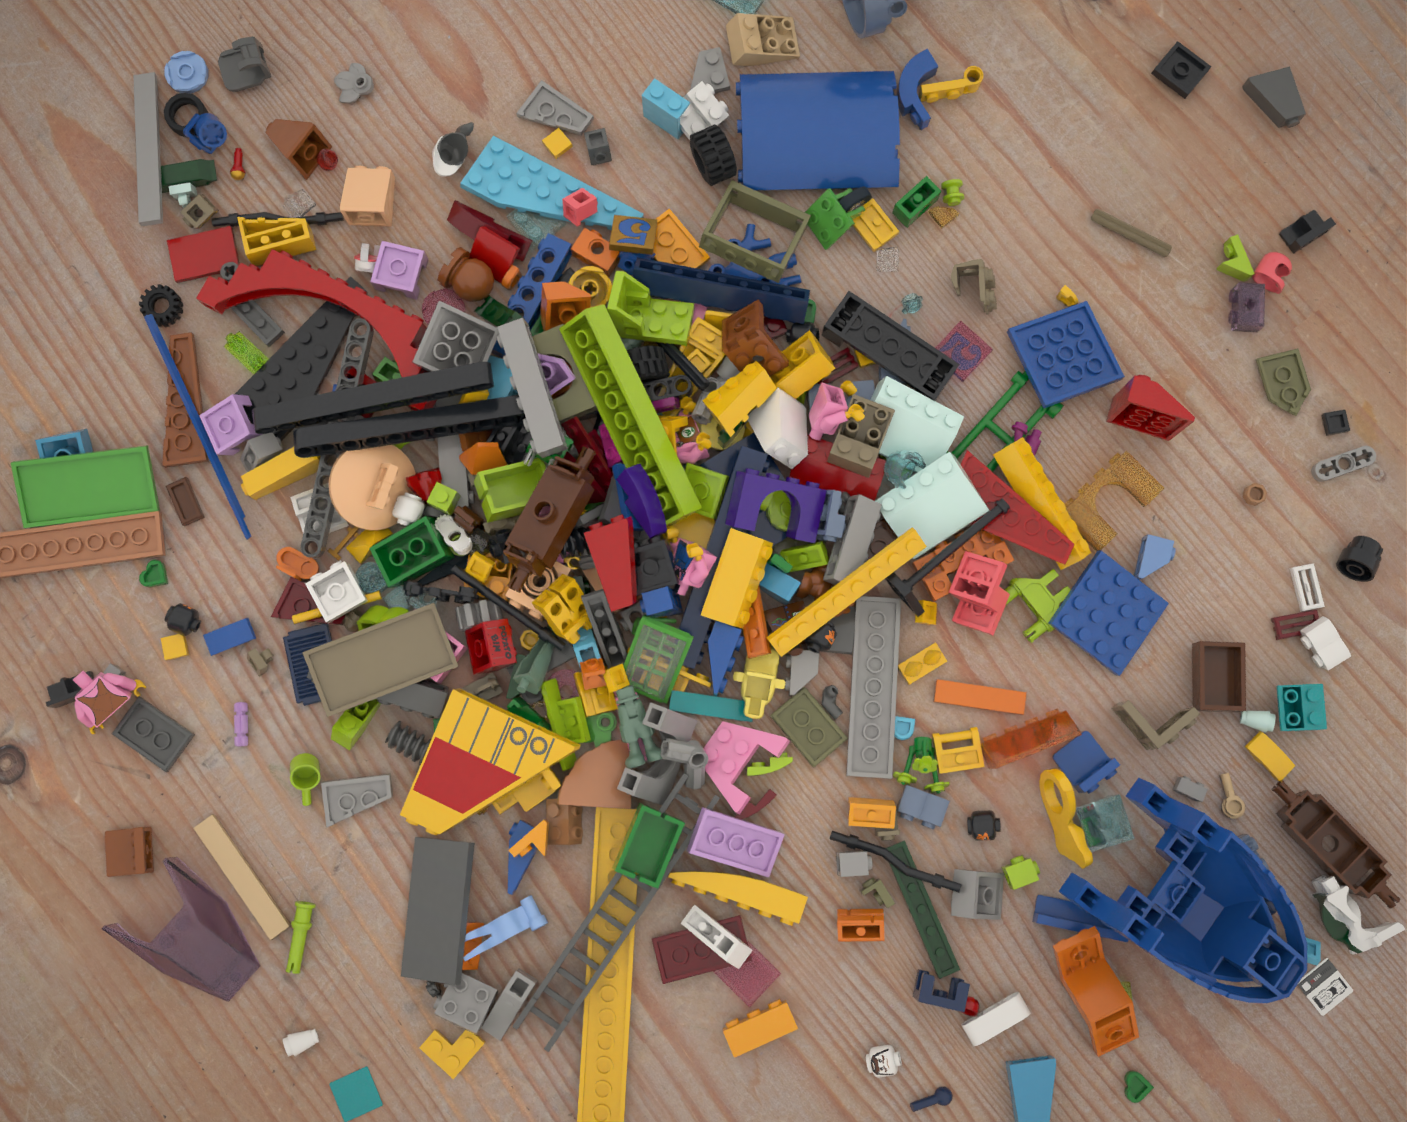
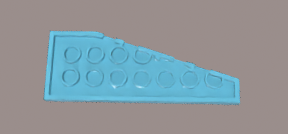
M495 136L488 142L460 183L462 189L498 208L506 209V207L518 209V212L526 213V211L540 213V216L568 222L571 221L563 216L562 199L584 188L597 198L598 205L597 213L581 222H585V225L593 226L594 224L604 226L608 230H612L614 215L639 218L644 216L643 213Z

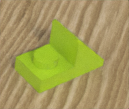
M1237 234L1231 236L1223 244L1224 253L1230 260L1221 263L1216 269L1219 272L1245 282L1255 273Z

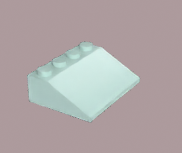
M888 376L878 382L870 400L895 410L879 454L915 473H918L947 453L964 419V416Z
M951 452L940 457L875 500V502L882 504L880 512L897 537H900L913 527L927 546L913 557L914 560L990 511L957 458Z

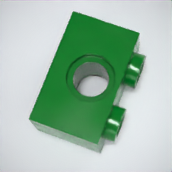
M926 176L894 205L892 214L908 228L938 201L941 190Z

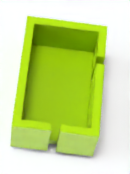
M535 458L531 466H527L528 460L526 465L522 461L477 473L474 484L479 499H484L481 505L487 523L521 515L546 469L544 461Z

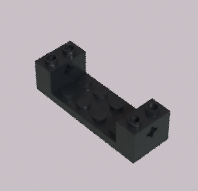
M851 291L847 292L823 327L822 336L839 348L845 342L915 389V391L936 401L960 365Z

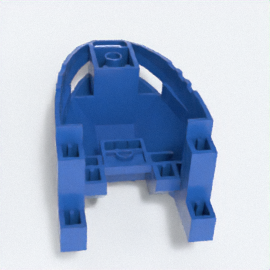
M1138 778L1126 797L1159 824L1165 832L1155 846V849L1170 865L1147 897L1128 885L1118 901H1115L1100 892L1085 879L1071 873L1059 892L1076 906L1135 943L1154 958L1214 993L1248 1003H1270L1289 997L1307 971V940L1297 910L1287 896L1283 886L1277 882L1273 873L1262 864V860L1232 831L1219 826L1205 813L1170 798L1155 784ZM1264 898L1272 901L1285 929L1287 943L1277 935L1274 920ZM1216 979L1231 982L1254 981L1261 987L1244 988L1216 982Z

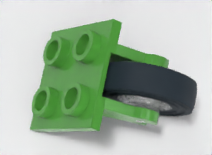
M865 186L853 191L849 188L837 195L829 188L805 211V213L811 215L808 226L825 250H828L855 224L852 219L860 216L866 210L863 205L869 202L872 196Z

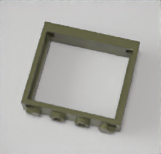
M732 180L702 234L699 248L779 283L807 228L811 215ZM730 203L796 232L780 264L714 235Z

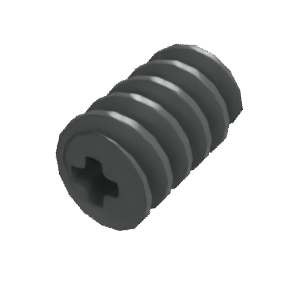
M398 721L389 732L385 743L388 742V748L390 749L396 746L397 753L404 751V757L406 758L412 755L411 760L413 762L420 759L419 765H421L431 739L425 743L424 734L416 738L417 730L409 734V726L407 725L400 729L402 722Z

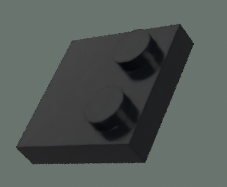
M1177 41L1151 74L1186 99L1212 66Z

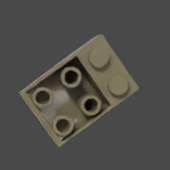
M853 394L848 409L853 404H858L864 410L863 414L865 417L859 422L850 417L848 421L841 423L827 462L869 478L895 410Z

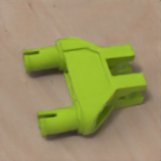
M1054 568L1040 579L1012 578L1009 581V586L1004 589L1010 594L1006 605L1017 596L1021 597L1037 617V622L1022 632L1025 637L1033 632L1027 638L1030 643H1033L1034 640L1046 631L1052 632L1055 629L1048 623L1059 608V603L1066 598L1071 590L1066 586L1053 596L1045 587L1059 576Z

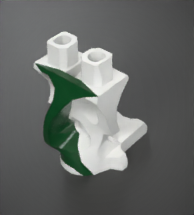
M1322 875L1311 881L1317 891L1312 896L1319 902L1321 921L1325 929L1334 940L1344 943L1351 954H1358L1371 948L1379 947L1383 941L1405 930L1404 926L1398 922H1385L1375 928L1363 929L1361 927L1359 906L1348 895V886L1339 885L1334 876L1326 877V875Z

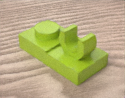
M823 541L782 549L780 555L786 562L793 566L790 572L827 565L829 562L828 552Z

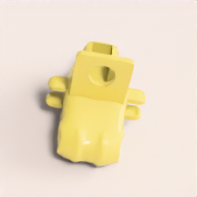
M770 646L771 654L752 659L746 656L744 672H734L733 680L742 682L741 696L745 702L744 715L748 718L761 719L764 715L765 706L773 698L775 688H785V680L777 678L779 654L772 646Z

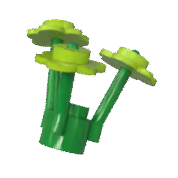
M928 737L914 738V745L909 746V755L904 772L895 771L892 776L897 778V782L902 785L916 783L917 778L909 774L913 756L916 754L912 769L921 773L932 772L934 783L926 785L924 790H931V793L937 794L945 791V787H948L950 783L939 782L937 774L938 761L934 758L932 739Z

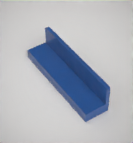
M1037 895L1032 922L1076 932L1095 926L1100 933V937L1128 942L1127 938L1106 926L1071 901Z

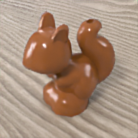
M827 565L814 567L811 572L805 571L796 597L803 599L810 594L814 597L815 601L830 590L831 586H835L823 580ZM854 602L847 608H845L843 611H841L839 614H837L835 617H839L842 614H848L851 611L849 607H851L854 604Z

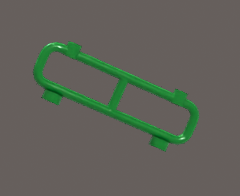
M1018 371L1010 381L1013 385L951 452L957 459L985 428L989 429L1006 444L1003 448L1014 442V436L1008 435L992 420L1027 383L1029 378L1026 371L1023 373ZM1060 402L1044 409L1041 405L1025 423L1028 426L1027 434L1045 414L1053 419L1064 405ZM993 458L986 467L994 472L999 464Z

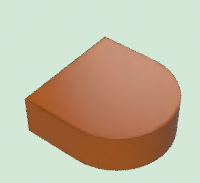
M512 264L502 280L501 285L508 290L515 287L522 277L519 268Z

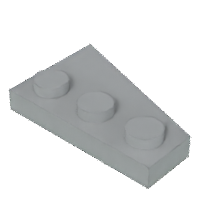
M542 80L516 113L519 118L557 129L560 128L561 130L581 136L594 120V116Z
M391 774L321 782L326 828L393 797Z

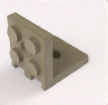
M1129 700L1119 702L1111 708L1146 750L1159 749L1166 743L1171 744L1179 737L1178 732L1184 728L1187 730L1197 722L1195 718L1200 715L1195 707L1181 709L1155 731Z

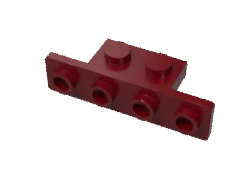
M575 416L562 423V427L566 435L572 439L578 454L582 451L583 446L596 452L588 468L607 495L613 475V468L608 467L602 440L595 429L587 433L578 417Z

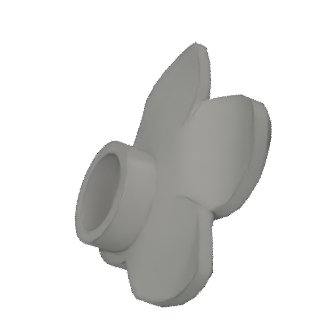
M351 63L349 71L340 72L334 78L335 84L342 89L339 98L341 103L355 102L360 95H368L374 88L373 79L366 74L365 68L359 63Z

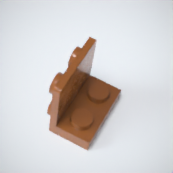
M151 827L105 831L107 877L154 872Z

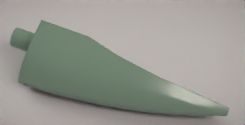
M539 639L521 661L513 677L519 684L517 690L520 693H525L526 691L533 694L539 693L554 646L549 642H543Z

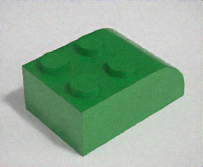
M425 516L369 548L388 588L404 585V581L411 582L454 558L450 546L445 543L444 537L435 528L436 518Z

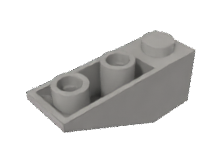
M518 968L481 1029L501 1041L538 980Z

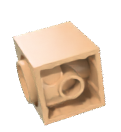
M529 554L526 557V559L528 560L532 558V556ZM556 561L552 569L545 568L541 577L534 574L529 575L520 593L509 588L505 596L510 600L509 604L521 612L524 609L528 610V614L532 618L543 622L544 616L539 610L535 609L532 602L545 589L549 590L548 587L561 574L573 578L574 573L572 569ZM546 580V584L543 587H537L538 581Z

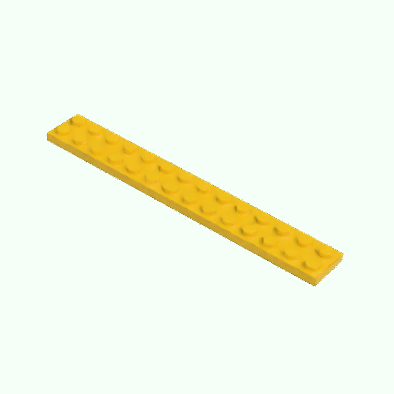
M596 807L590 911L617 873L612 867L637 809ZM622 875L613 889L636 904L637 884ZM610 894L600 907L625 926L628 925L636 913ZM597 913L589 924L591 931L613 946L622 934L621 930ZM635 925L584 999L577 1122H624ZM588 937L587 957L601 965L609 951ZM587 964L585 981L586 985L589 983V981L596 972V970H594Z

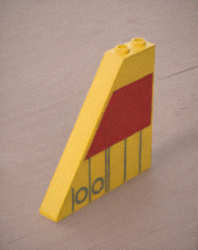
M461 688L453 689L400 815L405 817V821L412 825L425 827V831L430 834L438 835L445 833L579 750L581 745Z

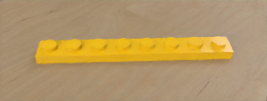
M913 527L766 638L782 657L927 546Z

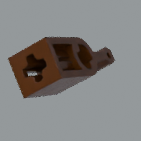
M466 505L464 507L457 506L454 509L453 513L456 515L453 521L473 539L477 537L484 529V519Z

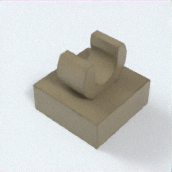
M256 648L247 652V660L260 677L265 674L268 669L267 663L272 661L274 656L269 648L260 654Z

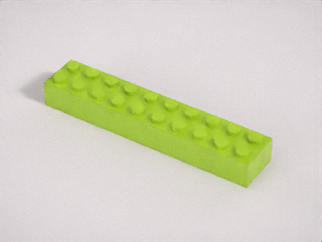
M605 305L583 310L560 327L559 330L625 467L629 468L637 464L642 465L660 500L666 526H671L702 509V506Z

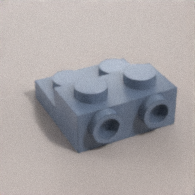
M827 490L816 540L836 542L837 538H842L846 528V516L838 514L842 504L841 491Z

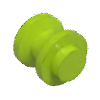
M951 179L941 183V189L946 190L943 202L947 203L948 206L959 205L965 199L964 194L959 193V188L963 186L962 180Z

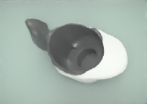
M473 122L459 126L454 133L445 134L437 141L432 151L434 170L439 176H451L463 164L468 153L466 136H469L473 131Z

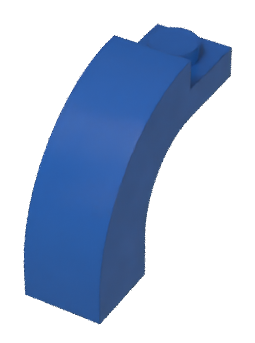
M928 48L915 55L906 64L897 88L898 106L902 117L910 113L911 121L914 125H918L920 130L928 127L931 117L918 97L917 88L921 83L935 76L938 65Z

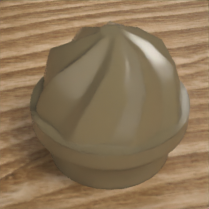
M357 609L346 613L343 621L345 628L352 632L358 631L357 621L363 613Z

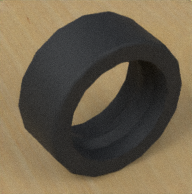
M190 93L176 94L168 100L164 108V118L167 124L176 134L186 137L183 134L185 126L178 125L174 120L175 113L180 107L191 104L197 107L199 115L208 113L202 101ZM192 127L189 132L192 135L196 136L194 128Z

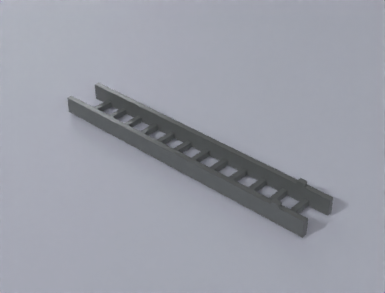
M685 773L659 809L661 816L662 813H666L665 811L674 798L700 815L701 809L697 807L698 804L687 796L684 798L678 793L689 777ZM715 795L707 809L712 810L720 797ZM695 825L692 830L686 826L683 827L682 831L688 836L679 849L675 847L673 851L675 855L666 868L659 888L687 848ZM617 872L512 1027L517 1030L531 1011L556 1029V1032L544 1048V1050L549 1052L658 891L657 888H652L638 881L636 876L634 879L625 876L649 893L639 907L613 889L623 875ZM609 894L636 912L627 926L600 908ZM596 913L622 931L614 946L587 928ZM583 933L609 951L601 965L574 947ZM569 953H572L596 970L587 985L561 967ZM556 972L583 990L574 1004L548 987ZM543 992L570 1010L561 1024L534 1006Z

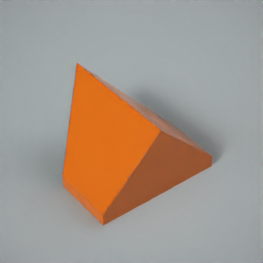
M477 442L459 455V460L471 475H477L480 471L507 465L498 442Z

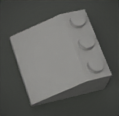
M438 301L412 363L428 372L477 362H487L497 340L496 335H499L498 328Z

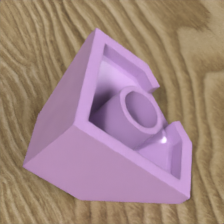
M538 354L551 395L576 378L563 359Z

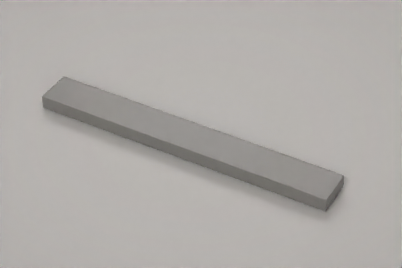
M155 72L133 75L138 219L141 227L163 223L158 86Z

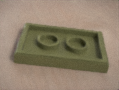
M805 687L770 715L813 768L848 739Z

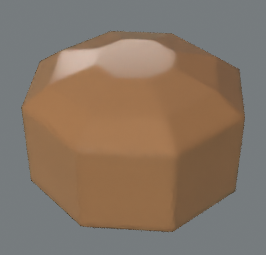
M1257 483L1246 487L1243 493L1246 503L1253 506L1264 502L1267 496L1264 486Z

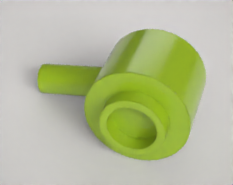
M302 753L295 756L290 762V782L296 789L301 790L302 805L309 806L312 804L311 789L316 787L320 781V763L314 755Z

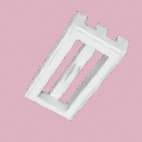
M1314 563L1290 568L1300 612L1325 607ZM1307 569L1309 572L1316 604L1313 603L1310 585L1307 580L1305 570ZM1300 577H1301V580H1302V584H1303V588H1304V592H1305V596H1306V600H1307L1308 606L1306 605V601H1305V597H1304V593H1303V589H1302Z

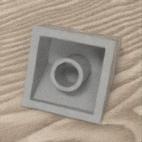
M954 869L953 881L962 885L959 893L953 891L951 916L1001 920L1004 873Z

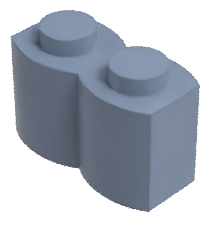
M905 785L897 812L901 813L900 817L912 822L914 818L922 821V826L934 830L935 826L941 827L950 801Z

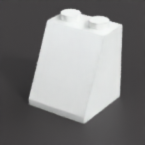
M777 388L759 408L756 407L748 415V422L763 450L793 469L808 455L806 407L780 388Z

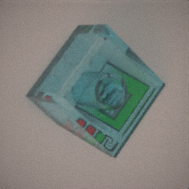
M1120 794L1106 796L1076 807L1077 815L1091 852L1135 839Z

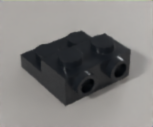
M660 535L648 539L649 544L640 546L639 542L634 543L637 596L641 595V593L679 583L668 538L662 539Z

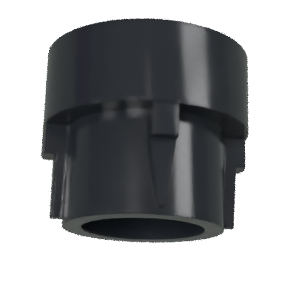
M1356 536L1347 548L1342 550L1336 567L1344 576L1360 582L1371 581L1374 579L1380 566L1383 548L1376 540L1370 537Z

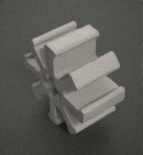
M481 600L475 604L467 603L455 608L459 630L462 632L485 621L503 619L501 608L492 601Z

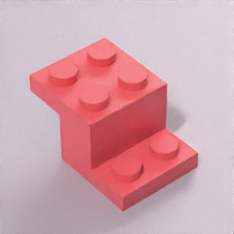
M965 551L948 592L960 600L952 619L954 623L992 636L994 635L1010 596L1008 592L999 587L1007 568L1004 562Z

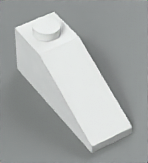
M696 905L692 907L681 922L684 927L726 962L738 969L752 952L750 947Z

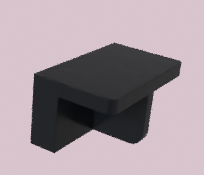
M1312 210L1283 229L1279 235L1294 254L1327 233L1336 223L1331 217L1323 221L1316 210Z
M92 671L85 672L91 679H94ZM76 676L71 678L63 677L60 679V682L47 686L50 701L46 702L47 707L59 708L75 702V696L81 690L73 681Z

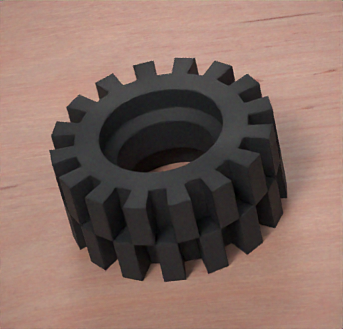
M157 284L158 287L156 288L152 285L150 286L151 291L146 289L144 291L146 295L141 294L140 296L143 300L142 302L139 301L140 312L144 317L152 314L158 327H161V325L168 327V323L175 324L174 319L179 320L181 317L178 314L183 313L181 308L183 307V302L180 301V296L169 286ZM161 298L167 299L169 302L168 309L163 313H156L154 311L155 302Z

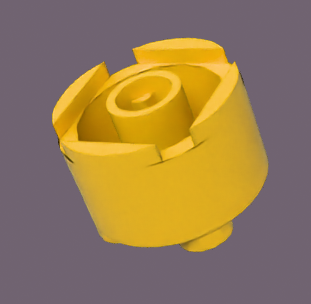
M594 266L583 267L577 270L568 281V284L585 291L586 287H590L589 289L592 292L590 308L606 305L609 301L612 283L600 268Z

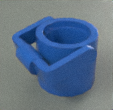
M196 113L183 129V134L189 138L191 144L209 154L224 144L227 139L225 126L217 116L211 113L201 115ZM192 127L197 137L189 132Z

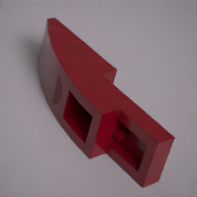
M454 201L447 221L455 228L475 240L479 228L485 226L519 247L520 250L516 259L522 262L525 260L533 240L495 223V219L459 201Z

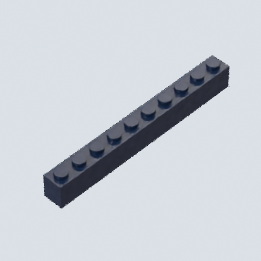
M745 446L740 447L706 550L717 557L702 587L692 588L679 626L680 630L694 637L683 663L684 666L695 669L696 664H701L704 652H701L703 643H708L711 631L708 630L710 622L715 623V620L702 616L701 612L729 531L732 528L746 533V529L725 524L737 471L745 472L746 468L758 470L761 476L762 472L766 473L770 460H767L768 454ZM675 638L674 643L678 644L679 640ZM672 647L670 653L674 654L675 648Z

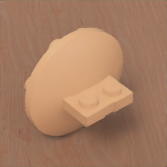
M394 445L343 452L335 461L329 477V494L332 504L338 514L355 527L366 530L389 528L397 524L398 518L392 515L397 497L404 495L405 492L415 495L407 486L406 477L415 475L416 472L409 458Z

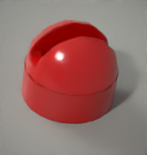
M969 996L967 997L965 1012L962 1013L975 1017L978 1015L979 1002L974 997Z

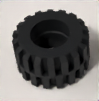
M714 124L690 135V148L695 163L702 177L710 186L736 176L737 166L733 151L725 134L717 125Z
M642 346L626 350L642 383L669 377L670 373L662 347Z

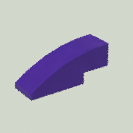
M637 464L624 469L616 479L629 497L624 503L650 539L665 533L667 526L660 500L642 465Z

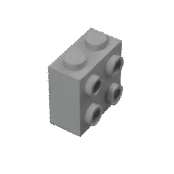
M462 973L461 985L444 983L443 987L446 988L443 997L439 995L433 1006V1009L436 1010L434 1014L478 1035L498 990Z

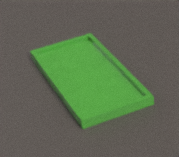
M148 445L11 462L23 528L160 511Z

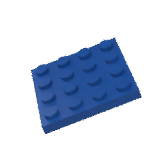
M1087 301L1014 326L1007 331L1043 409L1118 382L1125 377Z
M1101 550L1096 552L1048 624L1113 674L1120 676L1169 603Z

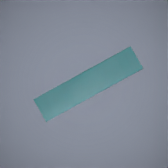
M675 690L671 692L669 709L672 711L753 722L752 718L744 715L745 702L743 700Z

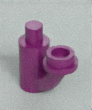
M1016 421L1015 425H1012L1011 429L1015 431L1014 442L1027 434L1028 426L1026 424ZM1033 429L1032 434L1027 435L1025 439L1030 445L1034 456L1041 444L1039 438L1042 432L1037 429Z

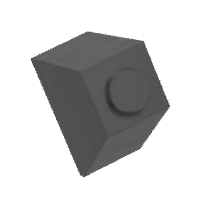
M1290 66L1249 77L1242 86L1245 93L1278 128L1287 126V128L1294 127L1306 115Z

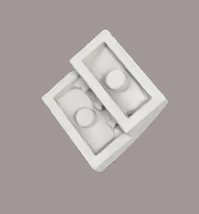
M326 483L323 486L325 488H329V483ZM313 489L290 497L303 533ZM325 498L318 502L320 510H324L328 505ZM334 509L329 533L349 526L348 522L338 514L336 509ZM320 520L314 522V531L319 532L322 530V522Z

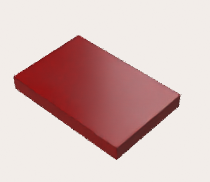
M231 226L167 240L176 283L220 274L221 267L227 262H234L238 266L240 264Z

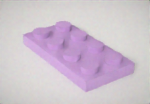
M702 807L686 851L690 854L769 877L785 834Z

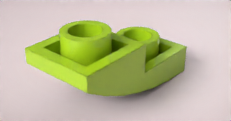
M782 753L779 758L774 755V757L769 758L768 767H765V762H751L752 767H747V776L763 775L779 770L793 762V757H788V753Z

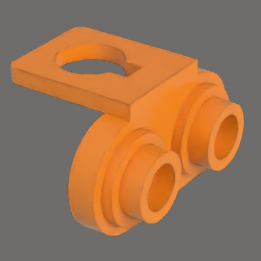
M284 547L277 553L276 560L278 565L275 568L299 581H302V579L310 580L313 575L319 573V564L316 560L304 556L303 553L292 547Z

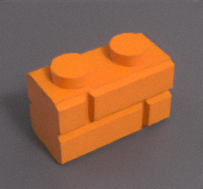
M837 909L838 942L885 941L884 909Z

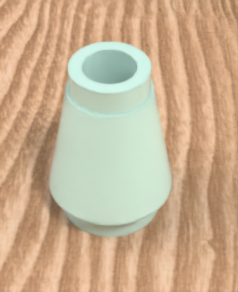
M1243 711L1240 716V724L1264 733L1267 731L1273 732L1276 714H1272L1270 711Z

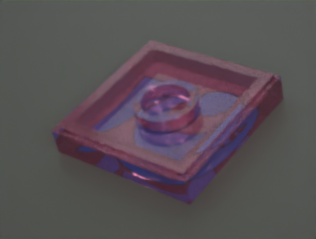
M962 321L935 347L960 364L954 375L962 382L993 351L986 342Z

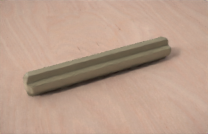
M1096 209L1091 216L1092 221L1163 257H1167L1172 249L1171 245L1100 209Z

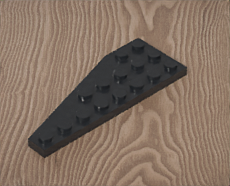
M351 276L346 280L349 287L353 289L359 287L366 291ZM326 301L235 393V395L249 396L252 406H243L252 424H254L252 410L256 407L314 396L319 392V387L324 377L327 376L341 348L340 345L344 337L347 336L349 327L357 315L341 306ZM293 429L273 432V434L282 441Z

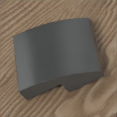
M849 607L851 611L848 614H842L829 620L834 624L837 636L830 650L826 652L852 655L855 607Z

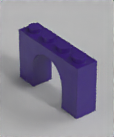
M746 468L745 472L737 471L725 522L726 525L755 531L761 503L770 493L781 490L788 496L791 504V514L786 536L796 540L815 543L827 490L820 489V484L806 481V485L799 484V479L786 477V481L779 480L780 475L766 472V477L760 476L758 470Z

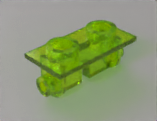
M240 331L234 335L229 333L226 336L227 343L224 347L251 373L255 374L269 360Z

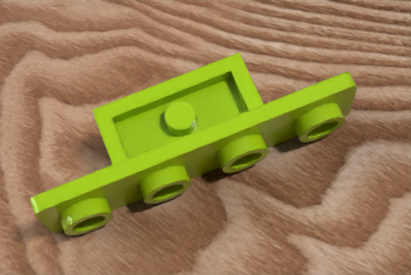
M556 678L544 681L541 686V693L545 700L547 717L550 720L552 732L576 743L590 741L591 738L580 696L561 700ZM575 752L559 761L563 771L575 766L574 762L577 760Z

